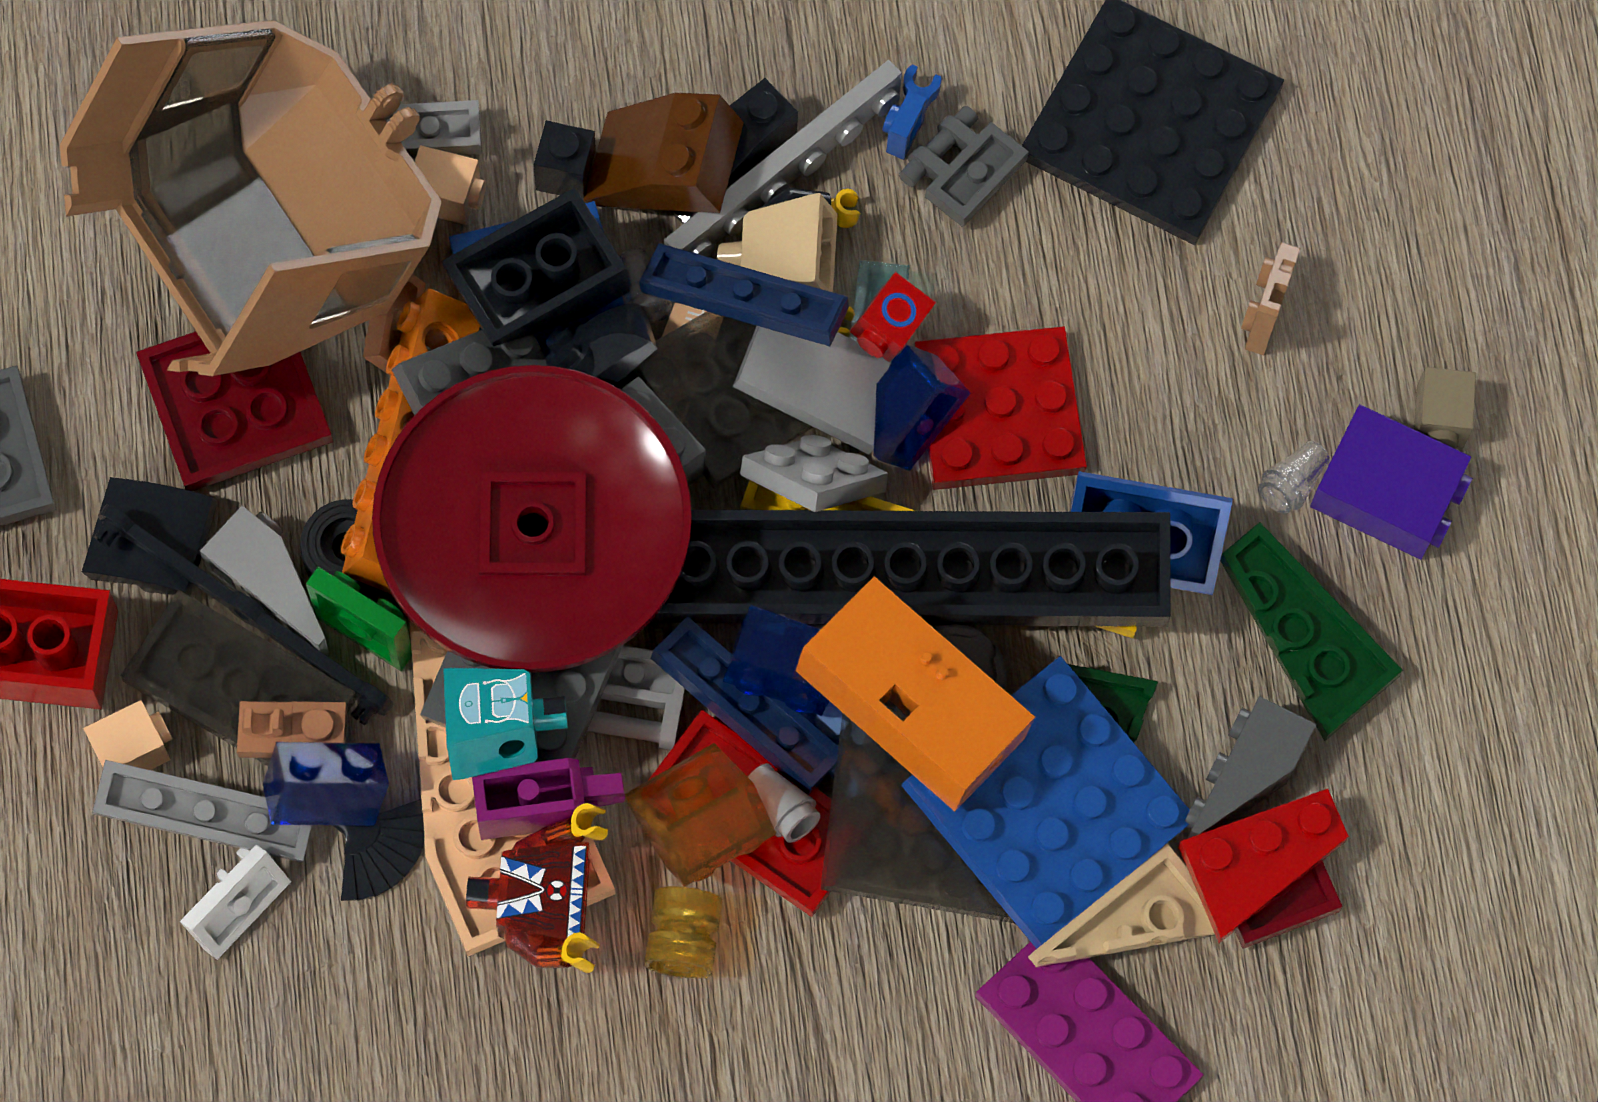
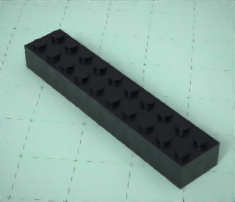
M691 510L690 542L682 572L670 597L649 623H681L685 618L689 617L695 623L827 624L875 576L930 625L1168 627L1171 617L1170 512Z

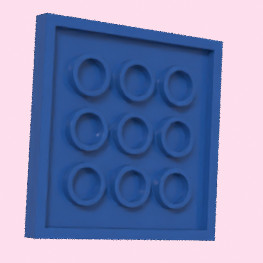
M1061 656L1011 695L1033 714L1035 719L1025 739L955 812L914 775H911L901 785L1036 949L1126 876L1130 875L1189 825L1185 819L1190 809Z

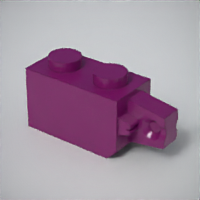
M572 758L533 762L472 777L481 840L558 830L571 824L574 810L582 804L589 803L601 807L625 802V791L621 773L594 775L593 767H580L579 760Z

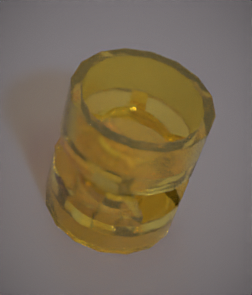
M668 886L656 889L651 922L658 928L656 931L648 934L644 966L654 972L674 977L707 978L712 976L717 943L710 938V935L719 931L723 899L716 894L696 888Z

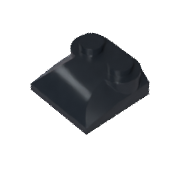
M631 303L610 308L594 316L585 324L577 322L572 325L564 323L558 326L546 340L548 348L545 352V360L547 366L576 370L615 386L658 348L645 309L639 303Z

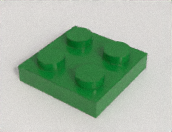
M317 567L306 582L316 618L394 668L402 671L412 657L409 633L406 622L403 620L405 615L402 611L384 599L379 598L375 603L359 593L361 587L344 573L335 571L331 575Z

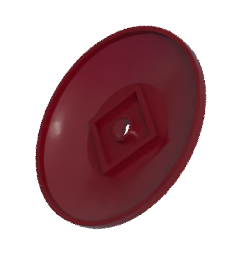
M541 365L512 366L475 375L453 385L422 407L406 424L391 446L378 476L372 511L373 538L383 577L393 597L409 619L431 640L449 652L485 667L494 669H524L529 673L552 672L594 661L614 651L638 634L657 615L670 597L686 560L691 533L690 493L683 466L671 440L648 411L629 395L601 379L576 370ZM529 513H538L547 519L548 527L543 534L529 537L520 532L518 523L523 516Z

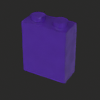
M1359 404L1315 492L1310 507L1422 560L1429 544L1437 548L1440 547L1452 520L1443 515L1450 501L1460 505L1473 479L1464 474L1471 456Z

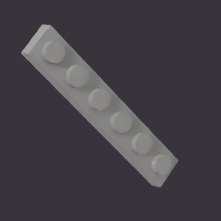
M888 59L726 189L720 213H696L666 237L664 245L709 257L714 249V244L727 234L734 236L743 230V217L748 211L759 209L782 191L788 189L789 184L802 173L805 176L814 173L825 161L827 153L839 144L841 146L850 144L861 133L863 124L876 114L879 117L887 114L892 105L897 104L900 99L902 72Z

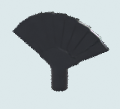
M422 799L379 814L375 813L361 818L355 817L337 802L333 801L322 815L324 820L345 836L344 856L346 857L341 901H360L376 897L392 889L407 876L416 864L423 849L425 836Z

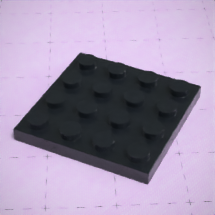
M1105 0L1022 144V147L1029 151L1026 162L1190 244L1196 245L1279 95L1284 79L1122 0Z

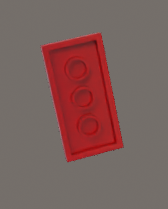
M701 710L640 790V798L810 917H813L872 837L874 828L815 788L809 796L816 801L815 809L820 813V819L816 826L806 836L791 843L787 842L783 836H775L753 793L745 785V781L757 767L769 763L776 772L791 783L793 782L737 733L704 710Z

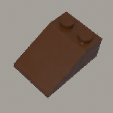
M672 93L607 112L583 201L585 203L595 201L596 206L720 213L744 122L720 94Z

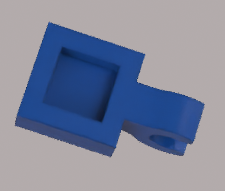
M913 64L907 68L904 74L903 92L906 97L901 106L892 105L882 128L883 132L888 133L886 153L905 160L924 122L925 113L929 105L938 97L941 87V76L937 74L929 86H917L914 81L917 76L918 66Z

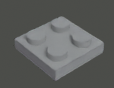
M806 435L801 437L800 441L785 445H769L763 451L744 455L740 472L741 476L813 512L883 493L886 491L888 478L887 472L869 464V460L866 457L855 453H846L832 446L829 439L818 435Z

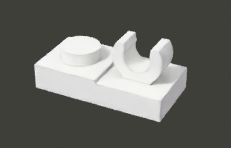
M255 845L250 851L240 848L236 854L241 858V861L229 873L220 869L217 872V876L221 882H217L180 921L201 947L217 960L291 883L290 879L271 856L258 845Z

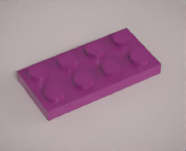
M1029 942L976 991L975 998L1076 1102H1178L1204 1076L1090 958L1036 967L1028 958L1036 950L1035 946Z

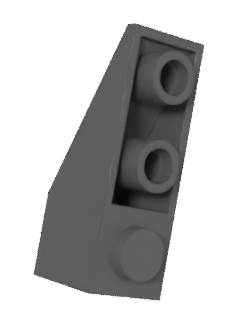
M1261 696L1258 697L1252 711L1242 707L1228 736L1237 740L1230 755L1227 756L1219 752L1206 778L1207 781L1215 784L1207 801L1197 797L1185 819L1189 823L1187 827L1192 829L1188 838L1229 824L1286 785L1316 724Z

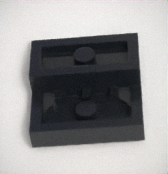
M110 477L100 511L106 504L117 508L139 527L199 567L202 557L200 550L206 544L218 501L214 497L181 488ZM98 517L81 571L84 575L96 581L136 584L143 591L149 593L191 595L194 584L129 539L117 536L109 548L103 545V541L99 543L94 538V535L103 526L102 521Z

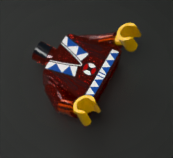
M589 803L582 804L574 810L572 817L550 824L517 841L512 850L503 851L501 854L500 878L468 876L466 908L497 910L496 928L498 937L505 940L510 950L536 968H568L574 966L585 973H591L594 970L595 965L582 958L587 949L593 947L598 949L600 947L598 942L585 935L590 846L589 842L582 841L585 837L594 840H603L607 837L608 829L600 826L591 827L592 821L597 815L606 813V810Z

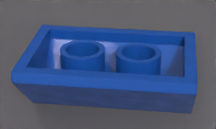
M1078 471L1069 512H1170L1171 588L1213 595L1233 498Z

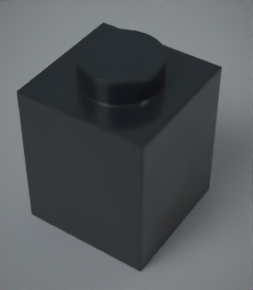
M548 120L545 121L533 164L535 188L537 191L560 196L575 187L584 200L596 156L595 131Z

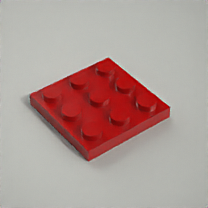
M1065 326L914 342L913 350L933 490L1078 475V471L1086 472L1087 465Z

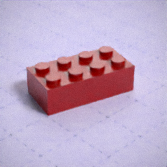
M0 579V699L102 710L118 617V608L110 590Z

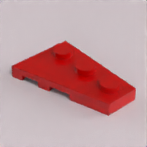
M1327 788L1182 840L1178 847L1220 944L1237 927L1252 915H1256L1296 880L1298 881L1343 845L1349 836Z

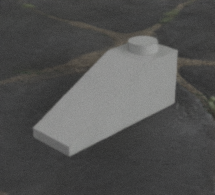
M241 506L200 550L206 569L232 590L240 591L252 598L265 610L268 616L328 657L330 654L325 636L280 536L283 533L282 529L265 513L259 512L255 516L245 507Z

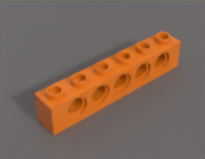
M428 288L414 302L408 301L399 315L397 329L402 331L399 345L393 349L387 362L386 373L391 375L388 389L382 393L375 410V417L380 419L378 430L370 439L364 454V462L369 464L366 478L360 482L353 498L352 506L358 509L355 522L346 532L341 546V553L346 555L342 573L351 579L389 594L392 593L383 577L374 544L372 525L373 500L378 476L384 460L397 436L414 417L392 369L403 361L428 352L429 350L426 346L433 350L478 332L480 328L466 303L431 288Z

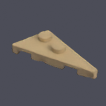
M1167 843L1130 875L1126 876L1032 952L1028 958L1036 967L1209 936L1215 933L1187 866Z

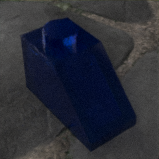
M906 345L901 353L891 361L888 370L876 384L873 455L879 461L910 471L971 394L937 355Z

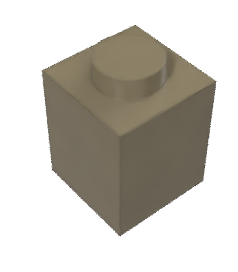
M1425 367L1416 389L1414 430L1454 449L1457 447L1464 448L1473 430L1476 372Z

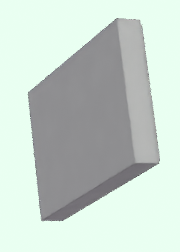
M756 326L733 387L870 454L877 446L905 366L894 360L888 362L883 357L877 358L868 354L859 346L858 342L839 332L836 333L829 347Z

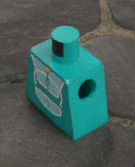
M443 669L446 743L453 780L466 779L533 763L538 758L537 731L568 728L565 696L534 699L531 675L524 669Z

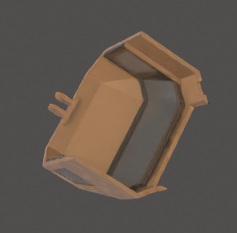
M274 20L116 38L60 143L62 166H70L72 194L64 195L65 211L67 217L116 209L210 352V354L172 360L167 371H196L200 375L216 376L269 366L374 317L388 313L430 246L442 203L437 193L401 143V141L414 133L417 128L416 125L421 120L415 108L412 109L407 106L393 114L389 122L385 120L386 117L398 109L400 101L404 97V93L398 85L391 83L381 87L374 94V97L370 99L338 52Z

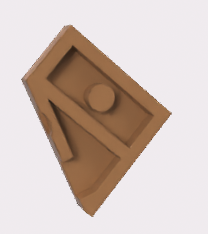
M1281 242L1275 259L1265 257L1256 283L1257 286L1265 288L1261 302L1258 303L1250 300L1241 329L1250 332L1245 350L1264 356L1300 248Z

